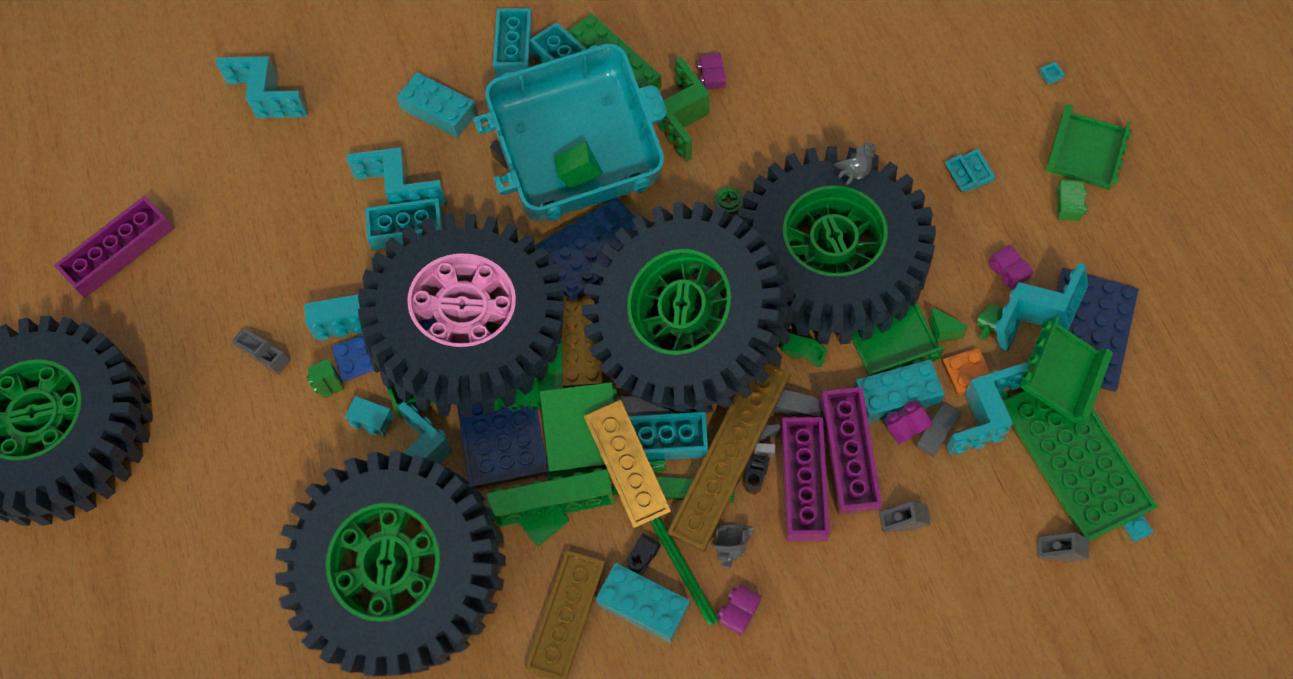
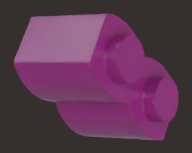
M721 52L700 55V61H697L698 72L701 71L702 73L700 75V82L707 90L726 88V77Z
M1007 245L992 254L989 259L991 270L997 272L1001 276L1003 284L1011 289H1014L1018 282L1024 283L1030 279L1033 274L1028 263L1020 257L1011 245Z
M919 399L909 401L901 410L890 412L884 419L887 428L898 444L909 440L916 433L928 429L933 424Z
M739 584L737 589L733 587L728 596V599L731 601L727 607L723 605L718 617L721 618L719 624L742 636L762 596Z

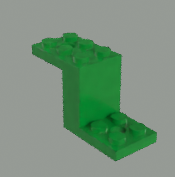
M682 56L675 59L674 71L676 78L674 80L676 85L683 90L663 100L666 107V116L662 121L657 122V126L660 131L665 132L668 142L675 146L678 156L683 157L687 162L692 159V138L684 127L709 114L710 93Z

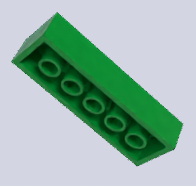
M592 13L567 31L586 49L593 45H618L625 51L639 88L649 85L655 86L658 89L662 87L661 74Z
M602 468L595 469L592 473L584 474L579 472L573 474L572 477L564 478L559 476L554 477L552 481L544 482L539 480L532 482V485L524 486L519 484L512 486L511 489L504 490L499 488L492 490L491 493H487L488 507L497 518V520L493 521L496 528L519 524L516 520L522 518L521 512L524 511L526 517H536L542 514L541 508L544 507L546 513L562 511L563 514H569L615 504L608 469L604 470Z

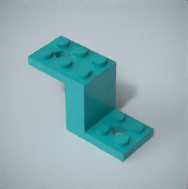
M269 56L216 58V65L227 84H247L245 98L256 118L308 117V109L299 91H277L279 77Z
M401 147L346 154L348 165L355 180L384 177L385 194L389 204L439 198L441 206L447 205L440 180L409 184L408 165Z
M1078 263L1076 269L1071 271L1070 282L1064 286L1063 293L1018 282L1016 288L1012 289L1010 293L1009 303L1005 304L1001 320H998L995 325L1000 350L1008 352L1022 321L1042 326L1046 319L1059 316L1058 324L1069 330L1088 288L1086 264Z
M1027 362L971 379L964 396L978 427L953 434L946 447L949 455L954 453L961 455L967 452V449L973 447L974 449H980L986 443H999L1005 439L1004 437L1009 432L1013 422L999 393L1008 388L1011 390L1019 388L1022 374L1028 366Z
M403 401L398 406V409L404 420L422 435L405 454L412 457L414 454L440 464L452 452L449 447L450 442L446 439V434L440 429L436 431L432 427L433 423L424 416L422 418L418 414L419 411L412 404L408 406Z

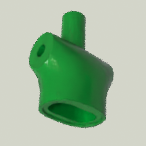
M989 304L980 313L976 324L983 327L979 335L981 339L986 340L990 331L997 332L995 331L996 322L1001 320L1003 316V309Z

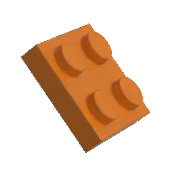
M979 348L942 360L943 367L957 396L965 393L971 379L991 374Z

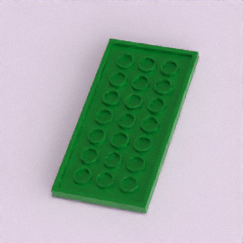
M1027 391L1003 401L1013 422L1012 427L1079 534L1088 538L1089 542L1158 508L1094 409H1092L1089 420L1074 423Z

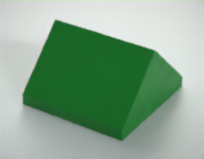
M587 141L555 156L558 178L571 189L603 174Z

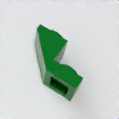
M789 333L791 337L788 345L782 344L780 350L793 360L804 357L814 366L821 367L828 350L813 339Z

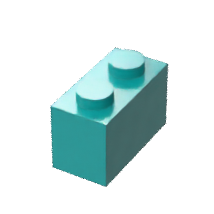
M355 396L345 418L349 425L355 429L363 428L373 436L378 434L385 436L394 415L389 408Z

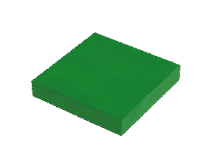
M544 507L541 508L542 514L536 517H526L524 511L521 512L522 518L516 521L535 545L539 547L569 523V520L562 511L546 513Z

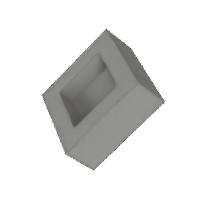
M758 443L754 450V456L774 458L775 444Z

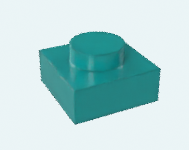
M1056 62L1041 67L1039 70L1040 75L1048 85L1062 80L1065 76Z
M1143 515L1123 525L1133 543L1154 533Z

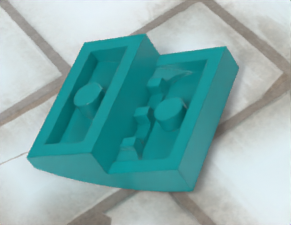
M978 148L964 156L960 154L945 162L961 192L979 188L996 180L994 173Z

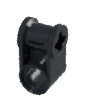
M752 454L746 468L744 488L748 493L756 494L760 492L767 473L770 457L765 459ZM749 480H757L758 484L752 485L749 483Z
M642 533L627 558L628 569L639 575L643 574L658 553L661 543ZM638 561L641 562V565H640V564H636V566L633 565V562H634V563H637Z

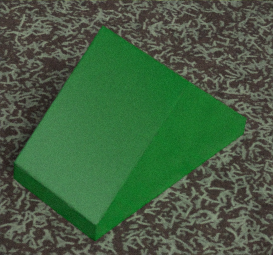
M936 308L932 309L928 318L937 343L962 339L968 328L967 325Z

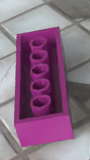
M143 196L54 266L86 298L174 228L167 218Z
M863 388L822 391L820 402L838 514L879 510L882 506Z
M823 417L782 418L781 437L787 541H828L830 526Z

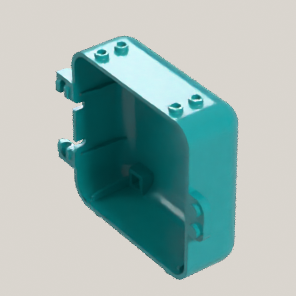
M615 44L593 45L587 50L513 73L506 72L500 77L493 79L486 88L485 96L489 113L473 118L478 134L495 130L509 172L505 176L494 177L499 195L516 192L524 214L534 221H556L562 215L632 192L643 193V191L654 185L661 175L664 155L652 124L660 122L665 118V104L657 87L652 85L643 88L638 87L625 51ZM488 122L489 125L482 127V123ZM587 141L603 174L571 189L558 178L555 156ZM509 181L510 186L503 188L502 183Z

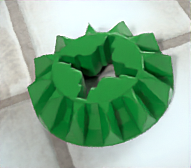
M725 187L716 193L714 203L731 214L735 211L738 212L739 208L742 207L743 195L736 188ZM728 196H729V198H730V200H731V204H730V205L727 204V202H726Z

